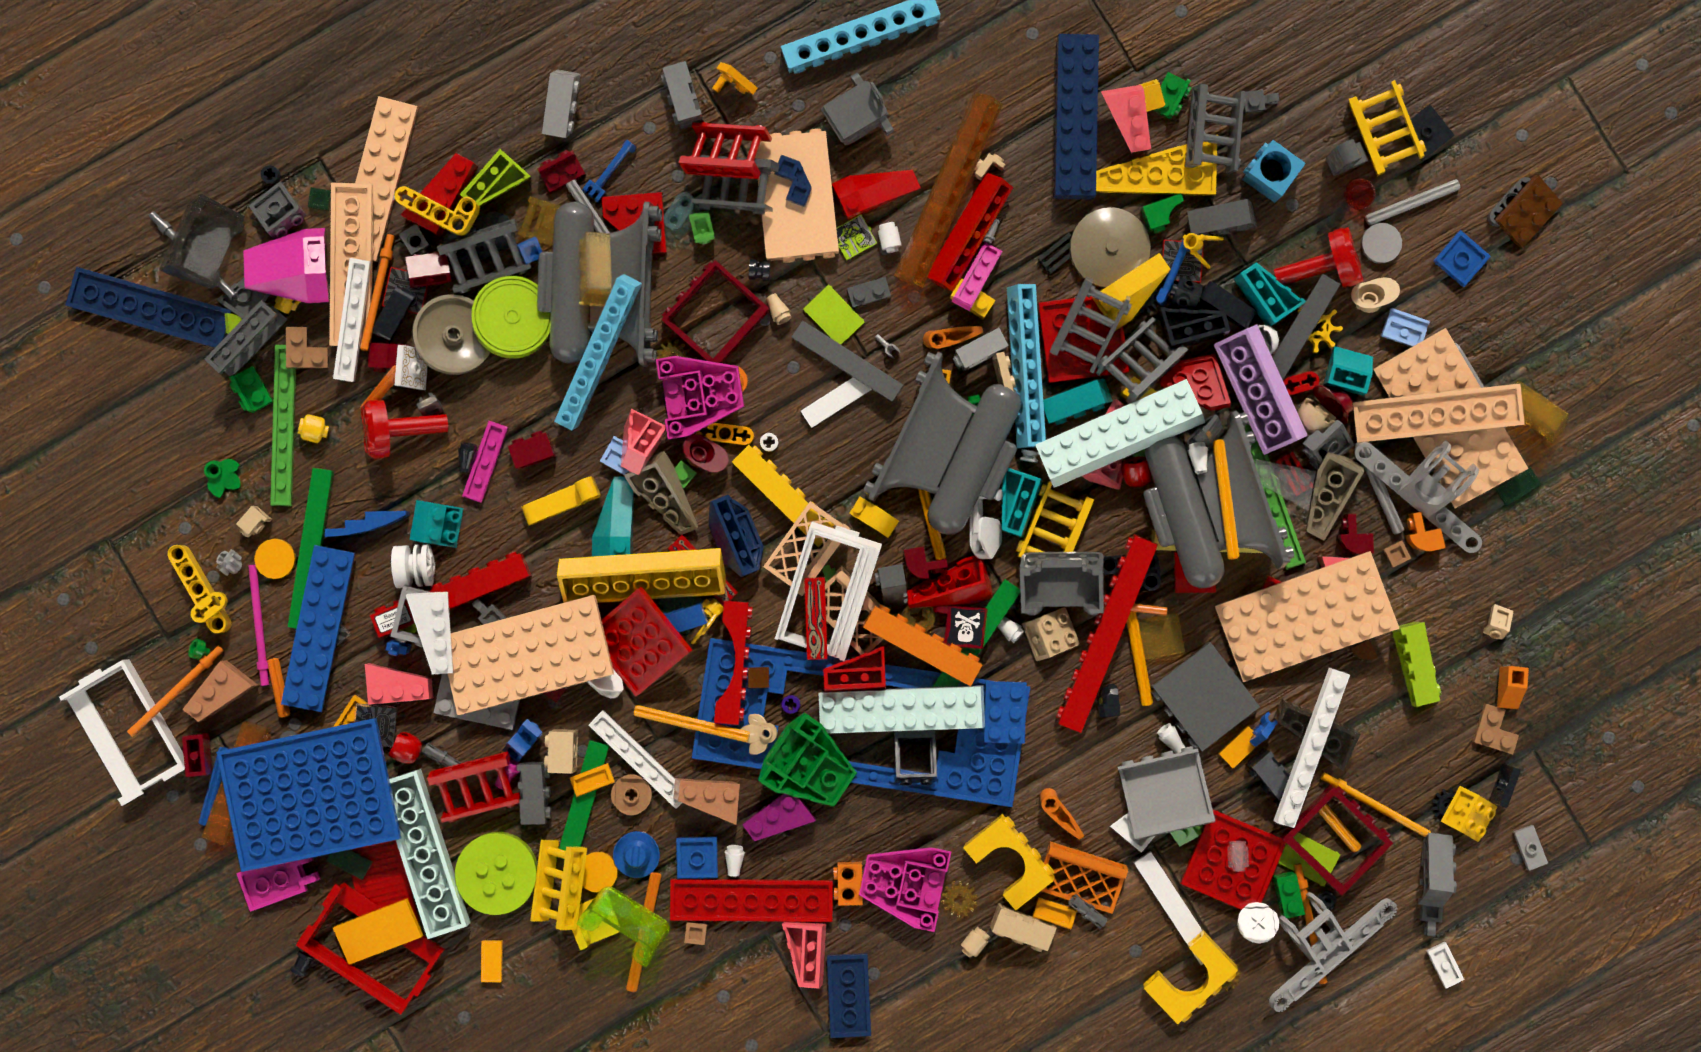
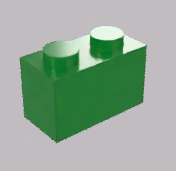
M1291 871L1273 875L1280 914L1285 918L1305 915L1297 874Z

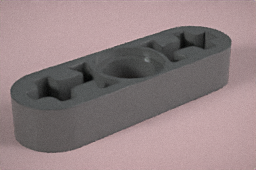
M1524 177L1518 180L1490 210L1487 215L1490 225L1500 226L1494 220V214L1499 213L1502 209L1504 210L1507 207V197L1515 198L1522 185L1528 183L1531 180L1530 178Z

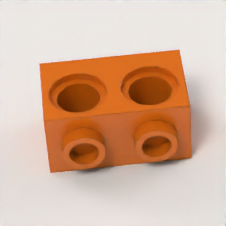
M838 862V867H834V880H838V888H834V900H838V906L863 905V897L859 895L862 882V862ZM849 868L853 870L854 875L851 878L843 877L842 872L844 869ZM845 889H851L854 892V896L846 899L842 893Z

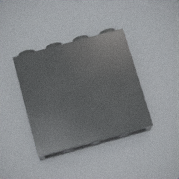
M1211 642L1205 643L1201 646L1200 650L1161 680L1150 685L1153 689L1151 694L1154 698L1164 703V711L1170 718L1174 716L1177 720L1175 724L1182 734L1186 732L1190 737L1188 739L1190 745L1194 749L1198 748L1200 751L1205 750L1260 708Z

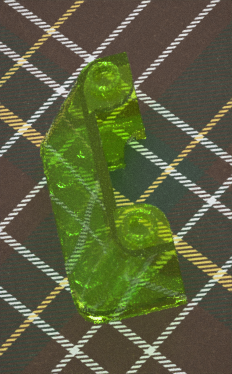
M613 887L602 888L576 923L585 930L593 931L603 921L637 942L633 949V958L645 968L653 961L670 932V925L666 920Z

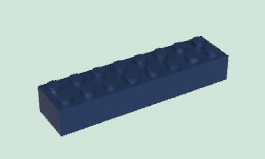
M1058 34L1056 40L1053 199L1093 200L1096 196L1099 35Z

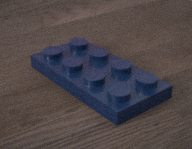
M867 953L827 955L831 1038L871 1036Z

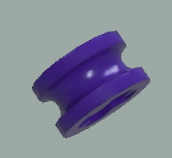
M789 695L783 699L782 708L786 713H795L800 709V700L796 696ZM789 699H793V702L797 704L796 708L793 707V710H789V706H786V701L789 702Z

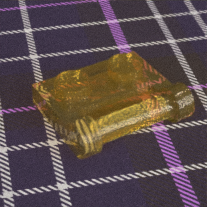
M530 196L528 200L529 206L522 227L518 230L517 235L528 239L536 237L538 242L552 246L554 216L557 209L561 206ZM540 206L542 208L534 232H529L536 208Z

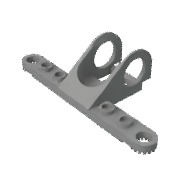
M1445 440L1439 447L1437 446L1410 476L1372 444L1362 442L1356 445L1354 454L1359 462L1417 511L1421 512L1436 527L1441 528L1442 532L1466 552L1474 553L1481 548V537L1445 507L1465 492L1479 473V468L1474 463L1465 470L1447 455L1451 450V444ZM1363 447H1368L1371 451L1369 456L1361 457L1359 451ZM1438 454H1441V455L1438 457V459H1437L1432 465L1429 466V464L1432 462V460H1433ZM1443 457L1461 471L1459 476L1447 488L1439 483L1441 478L1450 470V467L1446 464L1442 465L1433 476L1429 475ZM1468 475H1470L1469 478L1467 479V481H1466L1459 489L1456 490V488L1458 487V485H1459ZM1470 537L1476 538L1477 544L1473 547L1466 546V540Z
M1308 892L1306 896L1318 914L1313 921L1299 932L1296 926L1281 915L1278 919L1283 929L1310 962L1271 995L1269 1005L1276 1012L1286 1010V1007L1288 1008L1293 1001L1296 1002L1382 928L1387 920L1392 919V916H1395L1394 913H1397V905L1388 898L1383 899L1349 929L1343 932L1336 918L1326 908L1323 901L1313 893ZM1389 906V909L1384 913L1383 911H1385V907ZM1324 922L1331 930L1326 935L1320 927ZM1312 932H1315L1319 941L1310 947L1305 938ZM1283 998L1281 1003L1276 1004L1278 1003L1277 1001H1279L1278 999Z

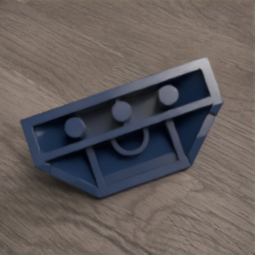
M729 495L711 501L708 526L717 547L721 548L723 562L741 577L759 570L764 546L749 510L733 500Z

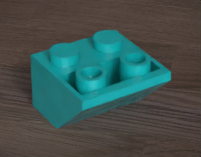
M1334 346L1323 385L1361 396L1367 394L1373 372V356Z
M416 500L409 540L456 548L463 508Z

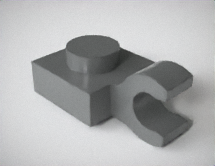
M1263 90L1245 92L1246 106L1244 114L1265 111V105L1278 104L1279 93L1264 95Z
M477 598L472 603L482 614L478 619L483 624L507 618L494 604L487 607L480 598Z
M1421 905L1420 920L1426 921L1424 935H1436V922L1442 923L1443 907Z

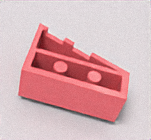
M1136 85L1101 91L1131 153L1151 149L1143 87Z

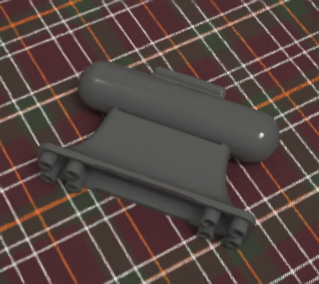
M569 202L557 209L554 216L553 252H541L539 254L537 309L540 312H551L550 349L553 356L559 361L576 363L582 359L590 341V332H594L617 277L625 274L641 282L642 285L618 338L626 341L634 348L640 365L649 366V363H656L657 351L650 349L651 342H658V331L651 328L650 307L652 251L654 250V241L661 242L662 236L661 229H658V226H654L655 221H662V209H659L658 206H654L651 202H644L641 215L636 222L625 229L607 234H594L593 213L583 203Z
M928 352L924 365L930 368L927 373L920 370L915 380L917 384L921 385L918 397L889 458L886 459L884 465L876 462L871 474L878 476L875 484L867 481L863 492L869 495L868 499L871 501H875L886 490L896 487H911L930 492L935 496L928 509V521L933 529L939 533L950 535L956 534L964 528L979 496L988 500H992L995 497L1017 451L1016 445L1006 441L1020 411L1021 399L1015 389L1011 390L1008 387H1004L1003 384H993L984 391L977 406L971 404L957 394L946 381L942 371L943 354L937 352L935 355Z
M1233 411L1227 418V433L1222 440L1225 442L1238 548L1261 551L1270 557L1276 569H1283L1290 563V559L1294 558V551L1291 546L1284 547V539L1288 538L1286 528H1278L1276 520L1272 516L1250 451L1252 448L1251 444L1255 443V437L1252 431L1245 432V425L1249 424L1247 414L1245 412L1239 414L1237 411ZM1178 436L1164 438L1145 448L1146 460L1155 487L1144 491V499L1160 546L1175 545L1187 581L1198 588H1209L1218 584L1223 578L1225 569L1220 551L1226 550L1214 450L1212 448L1208 451L1207 472L1196 474L1181 439Z

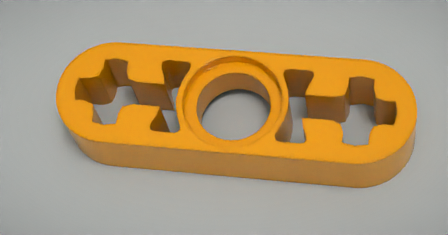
M712 423L707 426L709 430H714V426H718L716 438H712L714 435L712 433H707L704 436L714 442L749 445L754 440V433L750 428L721 423ZM722 428H728L731 431L728 439L720 438L719 431ZM733 429H738L736 432L738 434H743L746 430L747 434L751 435V437L747 438L746 442H743L741 437H736V441H732L734 437ZM699 431L696 432V434L703 436V433Z

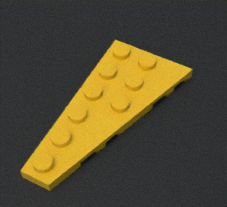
M1203 142L1202 151L1204 154L1217 156V144ZM1187 144L1177 146L1146 157L1097 170L1096 192L1215 196L1217 164L1201 162V165L1194 168L1185 167Z

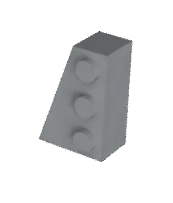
M555 70L550 73L542 134L567 138L570 133H573L574 122L572 119L573 113L575 114L577 108L576 97L579 91L581 74L563 70Z

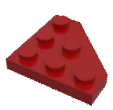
M662 192L602 197L603 217L619 231L637 221L641 215L644 202H651L654 206L662 209V221H655L654 225L661 229V242L654 241L652 254L667 253Z
M1215 354L1182 360L1159 380L1160 386L1167 388L1187 379L1199 406L1209 411L1231 407Z

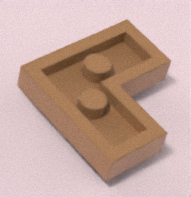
M286 327V368H328L327 348L307 347V327Z
M1484 703L1472 742L1513 754L1519 735L1500 729L1505 709Z

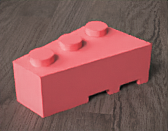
M631 409L624 426L621 467L629 472L640 475L659 447L666 431V426Z
M371 663L365 664L368 705L433 698L432 678Z
M782 923L788 949H790L793 960L792 964L798 986L819 989L823 985L826 923Z

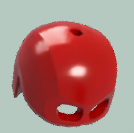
M1132 457L1124 460L1122 463V476L1128 486L1142 487L1149 484L1152 475L1146 457Z
M401 732L397 735L388 756L400 763L412 764L420 756L422 742L408 732Z

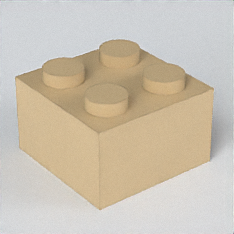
M553 729L549 731V734L545 736V747H548V756H545L544 767L548 768V773H574L577 771L578 730Z

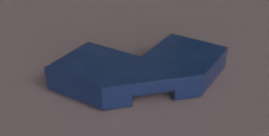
M781 155L778 161L779 171L774 172V175L792 181L786 201L805 207L812 190L811 184L800 161Z

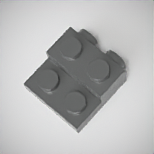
M281 181L249 205L266 232L273 239L286 236L287 230L293 225H300L306 216V213Z
M1337 419L1324 433L1317 429L1313 434L1309 435L1303 442L1305 448L1302 451L1310 458L1308 460L1315 469H1318L1327 452L1343 456L1354 446V443L1343 423Z

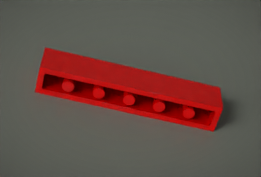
M987 172L926 275L937 286L952 292L954 291L1013 189L1003 178Z

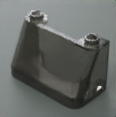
M199 194L188 204L160 266V271L210 289L218 287L222 280L219 271L220 265L232 237L236 234L240 235L243 231L245 216L203 194Z

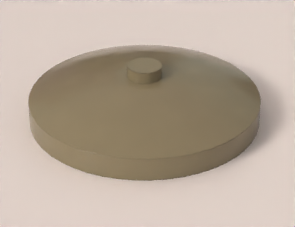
M1101 208L1086 215L1075 227L1070 239L1069 248L1070 258L1077 273L1084 280L1086 276L1094 279L1092 285L1100 288H1106L1148 261L1151 250L1149 235L1141 221L1130 212L1119 208Z
M442 295L427 302L418 312L412 328L413 345L419 357L432 369L451 375L464 374L478 368L489 356L490 351L483 347L473 331L471 314L474 300L461 295Z

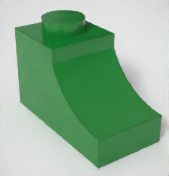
M1182 194L1141 208L1148 232L1154 231L1156 234L1166 230V226L1170 223L1169 215L1171 211L1184 202Z

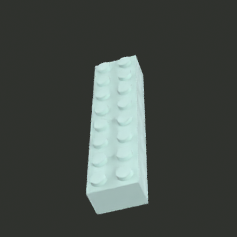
M1186 379L1038 443L1036 448L1055 488L1148 448L1157 441L1173 437L1205 423V420Z
M983 686L819 693L820 723L827 733L985 727Z
M418 769L389 779L401 839L396 840L427 939L468 926L471 922L463 898L456 886L455 873L422 770Z

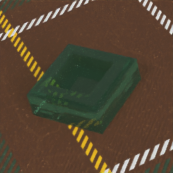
M311 187L308 208L329 211L331 190Z

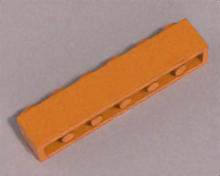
M882 604L879 607L873 606L863 624V628L971 687L982 667L979 657L971 653L968 656L961 652L962 648L953 643L950 646L943 643L944 638L935 633L933 636L925 633L926 628L917 623L915 626L907 623L909 619L900 614L897 616L889 613L891 609Z

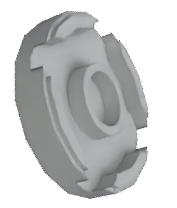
M1387 223L1372 225L1364 232L1361 238L1363 254L1374 263L1392 261L1398 256L1402 248L1400 233L1394 226Z

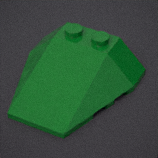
M804 712L785 727L764 758L758 781L777 793H784L793 797L835 806L857 772L828 735L822 724Z

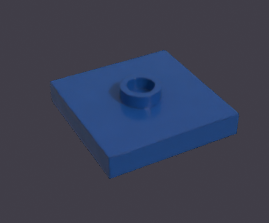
M1459 230L1433 262L1458 284L1465 287L1491 256L1464 232Z
M717 837L676 838L677 879L718 878Z

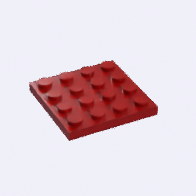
M1086 296L1083 302L1086 305L1085 307L1103 315L1092 299L1093 297L1090 296L1089 298ZM1075 298L1038 303L1048 383L1112 375L1107 369L1099 376L1096 374L1097 368L1094 373L1090 372L1092 363L1065 350L1063 352L1059 350L1057 356L1050 353L1051 346ZM1077 314L1074 320L1077 323L1076 325L1103 338H1106L1110 327L1082 314L1081 316ZM1123 326L1114 331L1102 357L1105 355L1109 357L1125 343ZM1068 332L1065 338L1068 341L1067 343L1094 356H1097L1101 348L1100 345L1076 333L1071 334ZM1120 358L1112 363L1122 373H1129L1128 365Z
M642 586L601 620L612 667L636 697L692 651V648Z
M1213 809L1216 822L1203 826L1202 833L1198 838L1180 884L1241 910L1250 903H1261L1286 842L1278 836Z

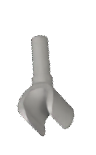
M879 334L875 336L884 346L886 354L895 359L891 353L893 350H897L900 353L899 348L894 344L886 342Z

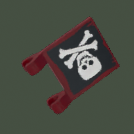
M934 606L935 613L947 615L943 643L949 646L953 643L960 648L983 649L987 608Z

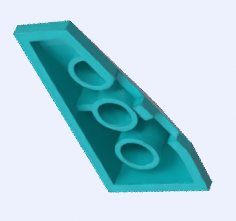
M613 477L592 536V557L633 553L634 491L625 477Z

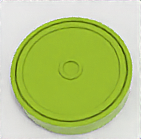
M505 276L489 282L479 291L472 306L471 320L475 336L484 348L500 357L521 358L536 352L544 345L550 335L551 312L538 311V285L519 276Z
M506 832L483 834L471 841L463 849L457 860L455 868L457 889L464 901L479 912L489 915H501L512 912L523 905L534 891L538 865L536 857L528 844L513 834Z

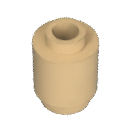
M977 926L975 930L972 929L961 943L963 947L962 952L970 958L972 956L977 957L987 945V940L990 936Z

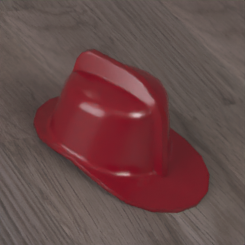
M1316 385L1313 388V393L1317 400L1336 417L1335 421L1338 419L1345 425L1348 422V414L1354 410L1353 401L1350 396L1342 389L1335 388L1329 390L1324 386Z
M693 434L684 441L683 452L691 466L702 468L711 473L723 471L727 467L729 461L728 454L718 444L699 434Z

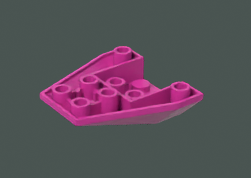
M325 228L303 229L243 250L245 289L305 303L329 302L328 281L326 277Z
M679 356L656 359L658 378L663 381L668 419H665L668 439L690 436L744 407L738 366Z
M929 847L868 854L859 895L914 928L935 932L939 913L938 907L945 874L948 871L951 851Z

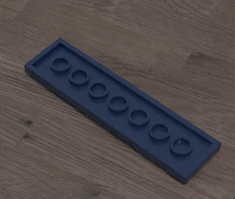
M76 267L65 304L68 307L214 348L227 335L225 313L233 314L231 310L79 267Z

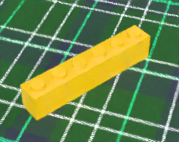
M748 445L732 463L795 523L808 505V502L804 500L806 495L799 488L794 490L790 486L792 481L785 474L780 476L775 471L778 467L770 460L766 462L761 457L763 453L756 446L752 448ZM810 508L806 513L807 521L819 520L818 513ZM832 522L822 523L824 526L833 528L834 526ZM798 526V528L807 536L806 526ZM822 537L814 539L813 543L817 547L823 544Z

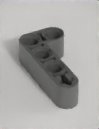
M1354 139L1338 145L1325 158L1333 176L1369 161L1361 142L1355 144Z

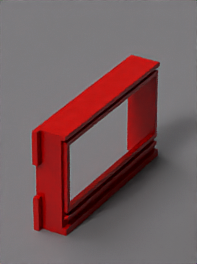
M346 883L340 886L335 884L322 903L325 908L314 925H308L296 946L401 1015L407 1009L414 996H419L431 977L429 973L445 949L432 940L427 939L424 935L421 938L402 944L429 963L405 1000L352 964L349 965L345 959L314 939L337 902L359 917L382 908Z

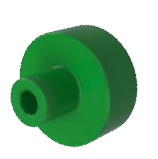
M195 638L189 647L188 656L199 660L202 655L207 656L210 653V649L206 648L204 640Z

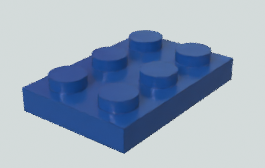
M985 681L984 742L1025 744L1027 682Z

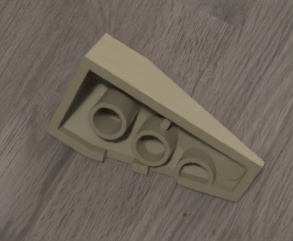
M665 451L653 455L640 475L629 471L624 474L632 490L638 496L641 495L646 499L652 509L655 508L663 515V519L680 535L698 528L676 470Z
M1327 452L1317 470L1306 532L1322 540L1326 539L1363 475V465L1345 456Z

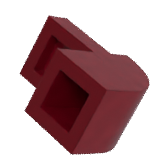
M1344 514V518L1341 519V529L1344 530V534L1337 535L1339 545L1345 551L1352 554H1363L1369 551L1373 554V533L1357 534L1356 514Z
M924 546L904 550L907 568L913 575L919 578L928 579V570H932V574L944 572L945 567H948L947 559L926 562Z

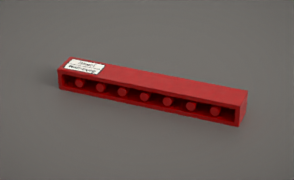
M515 551L505 555L506 559L498 562V559L486 563V568L480 570L479 567L467 571L469 575L464 577L457 575L449 578L450 582L442 585L440 582L430 586L431 590L428 592H448L449 610L532 575L524 555L521 553L517 554ZM399 599L394 601L393 606L386 608L384 605L374 609L375 613L370 615L379 638L391 634ZM407 600L404 603L398 630L415 624Z

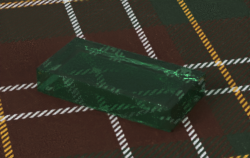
M1529 467L1495 490L1505 506H1508L1540 486L1541 483L1532 468Z
M352 849L331 853L327 859L328 862L361 880L365 878L373 863L372 860Z

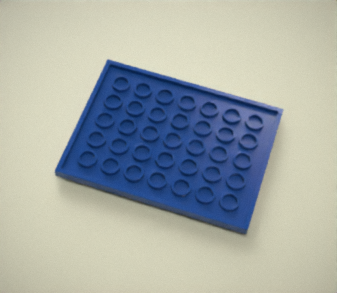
M377 718L217 752L241 872L401 839Z

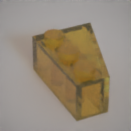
M585 232L583 239L579 240V251H581L579 269L581 270L579 305L604 306L612 290L610 233Z
M1517 380L1515 384H1521L1524 423L1531 426L1553 444L1567 426L1569 414Z

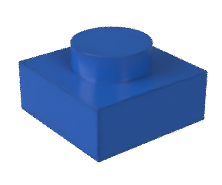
M536 237L517 244L525 264L539 259L542 249Z

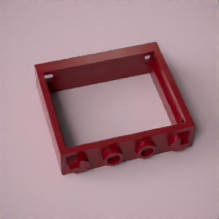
M714 260L713 263L709 262L702 269L704 273L699 278L696 276L689 283L690 288L686 293L682 291L675 299L677 303L672 308L669 306L662 314L663 318L661 320L703 359L710 362L723 363L766 316L770 309L720 263ZM717 271L757 306L758 309L718 354L712 358L678 328L672 320Z
M1330 784L1298 817L1295 828L1288 827L1280 837L1336 891L1343 895L1385 853L1393 842L1389 839L1391 835L1383 827L1379 830L1374 825L1377 822L1368 813L1364 816L1359 811L1362 807L1356 801L1352 800L1350 802L1344 797L1347 793L1339 785L1335 788ZM1333 796L1338 798L1382 840L1381 844L1342 883L1293 838Z

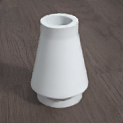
M1204 442L1190 444L1188 454L1195 473H1206L1208 447H1206Z
M1006 617L998 625L999 630L1008 641L1011 640L1013 643L1024 633L1021 625Z
M1168 723L1158 730V738L1172 749L1175 754L1180 753L1181 749L1185 748L1175 726Z
M727 846L725 857L729 876L740 875L745 854L742 846Z

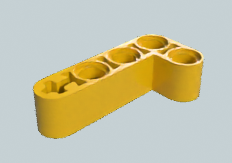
M405 186L399 187L394 194L395 200L406 209L458 236L468 234L480 211L478 203L471 197L462 198L455 210L452 211ZM408 195L410 198L414 200L413 203L407 199H403L402 196ZM423 202H427V209L425 211H420V204ZM473 203V210L465 212L466 204ZM442 211L446 212L445 219L438 221L437 215ZM458 221L464 222L461 230L455 229V224Z
M590 476L575 482L574 485L521 506L528 526L597 499L601 497L594 477Z

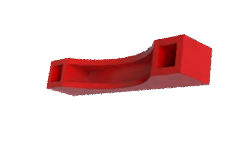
M724 601L722 621L729 630L733 640L735 668L728 688L716 702L714 723L739 725L740 720H744V708H741V700H745L746 688L742 687L743 680H747L748 668H744L745 659H749V647H746V639H750L751 627L747 626L748 619H752L753 607H749V602Z

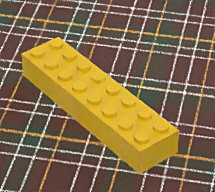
M721 548L559 559L557 571L563 603L592 595L596 596L597 603L624 601L641 586L651 599L725 594L726 586Z

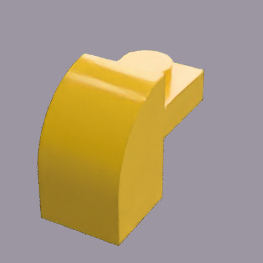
M862 497L858 498L849 514L889 538L899 522L893 516Z

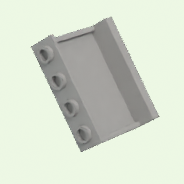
M1193 746L1181 749V753L1173 754V751L1161 753L1162 757L1159 758L1147 756L1141 758V762L1134 763L1133 760L1122 762V766L1118 767L1135 840L1216 822L1198 749H1193Z

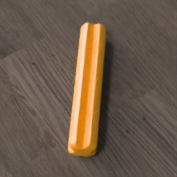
M1326 803L1318 811L1351 852L1355 853L1360 850L1361 844Z

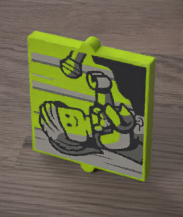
M862 215L836 228L838 248H840L846 261L877 244L871 233V227L867 226Z

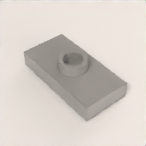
M1529 825L1513 832L1527 870L1530 871L1548 864L1534 825Z

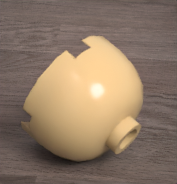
M1306 398L1298 409V415L1307 435L1313 434L1317 429L1324 433L1335 422L1336 417L1322 405L1314 406L1312 404L1314 400Z

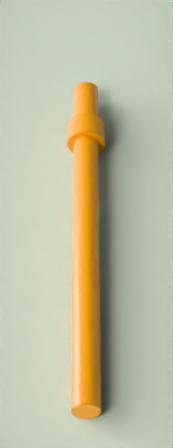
M1325 772L1322 774L1321 780L1332 784L1335 788L1339 785L1348 795L1424 837H1426L1428 832L1431 833L1428 829L1350 787L1344 780L1336 779Z

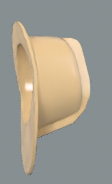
M1377 278L1356 285L1352 289L1351 298L1356 304L1357 309L1373 313L1382 306L1395 301L1399 296L1400 288L1397 282L1391 278Z

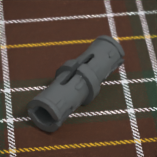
M429 742L421 753L437 762L436 765L448 767L462 763L448 755L447 751L443 752Z
M1077 894L1069 900L1068 904L1076 909L1082 918L1088 919L1099 929L1106 924L1107 918L1095 910L1092 904H1088Z

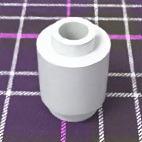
M889 222L879 225L878 234L882 250H886L887 253L899 251L898 247L902 245L898 227L895 226V223Z

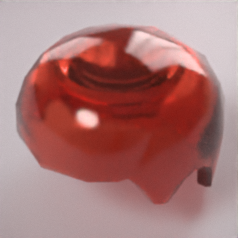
M1360 178L1354 179L1347 185L1344 196L1351 208L1362 210L1367 209L1374 203L1376 192L1370 181Z

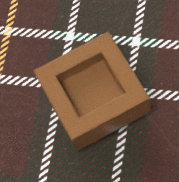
M1402 540L1382 549L1391 568L1411 559Z
M687 921L684 943L705 945L707 924Z

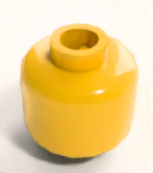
M307 414L304 418L300 419L297 434H300L302 440L319 443L322 437H327L329 426L325 425L324 418Z

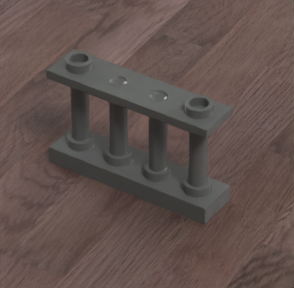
M1199 84L1192 88L1185 167L1194 168L1201 165V162L1226 165V174L1238 171L1241 164L1239 153L1243 109L1246 106L1245 91L1237 92L1231 98L1209 94L1208 85ZM1212 102L1232 106L1231 118L1207 114L1206 103ZM1205 122L1230 126L1229 137L1206 134L1204 131ZM1203 142L1228 145L1227 157L1204 154L1202 151Z
M700 155V157H710L708 155ZM718 156V158H720V159H726V158H728V157ZM739 157L736 158V160H745V159H747V158H739ZM770 159L754 160L761 172L756 203H746L748 178H741L738 202L728 201L731 177H723L720 201L710 200L713 176L704 177L702 199H692L691 203L697 205L698 209L710 211V208L751 210L753 213L765 215V212H773V208L764 203L768 175L771 172H778L779 164Z
M515 218L438 243L437 249L439 254H445L449 257L458 283L453 284L454 293H465L470 291L471 287L493 281L497 278L515 273L521 275L529 271L531 263L525 264L523 262L514 237V231L518 229ZM502 235L506 237L515 261L514 265L505 268L494 242L496 237ZM483 241L488 246L496 271L486 274L475 249L476 244ZM465 248V250H468L477 277L465 280L456 256L458 249Z
M1086 276L1051 346L1050 353L1057 356L1059 350L1062 352L1065 350L1092 363L1090 372L1094 373L1095 369L1100 367L1098 363L1103 358L1102 355L1122 315L1128 314L1132 304L1129 303V296H1126L1124 302H1121L1094 289L1095 286L1092 285L1094 279ZM1086 296L1089 298L1092 296L1119 309L1115 320L1085 307L1086 305L1083 302ZM1077 314L1080 316L1081 314L1110 327L1106 338L1076 325L1077 323L1074 320ZM1068 332L1071 334L1076 333L1100 345L1101 348L1097 356L1067 343L1068 341L1065 338Z
M261 300L204 360L219 374L225 371L229 376L236 375L288 319L274 306L270 308Z
M1153 317L1148 322L1143 321L1137 327L1135 334L1109 357L1105 355L1098 363L1100 366L1096 372L1098 376L1107 369L1128 389L1130 394L1126 401L1129 404L1139 400L1178 364L1188 351L1183 344L1177 350L1175 348L1172 349L1150 328L1155 322ZM1145 334L1167 354V359L1165 361L1159 360L1138 340ZM1131 346L1154 366L1155 370L1152 373L1144 370L1126 353ZM1120 358L1141 377L1142 382L1139 385L1137 383L1134 384L1112 363Z

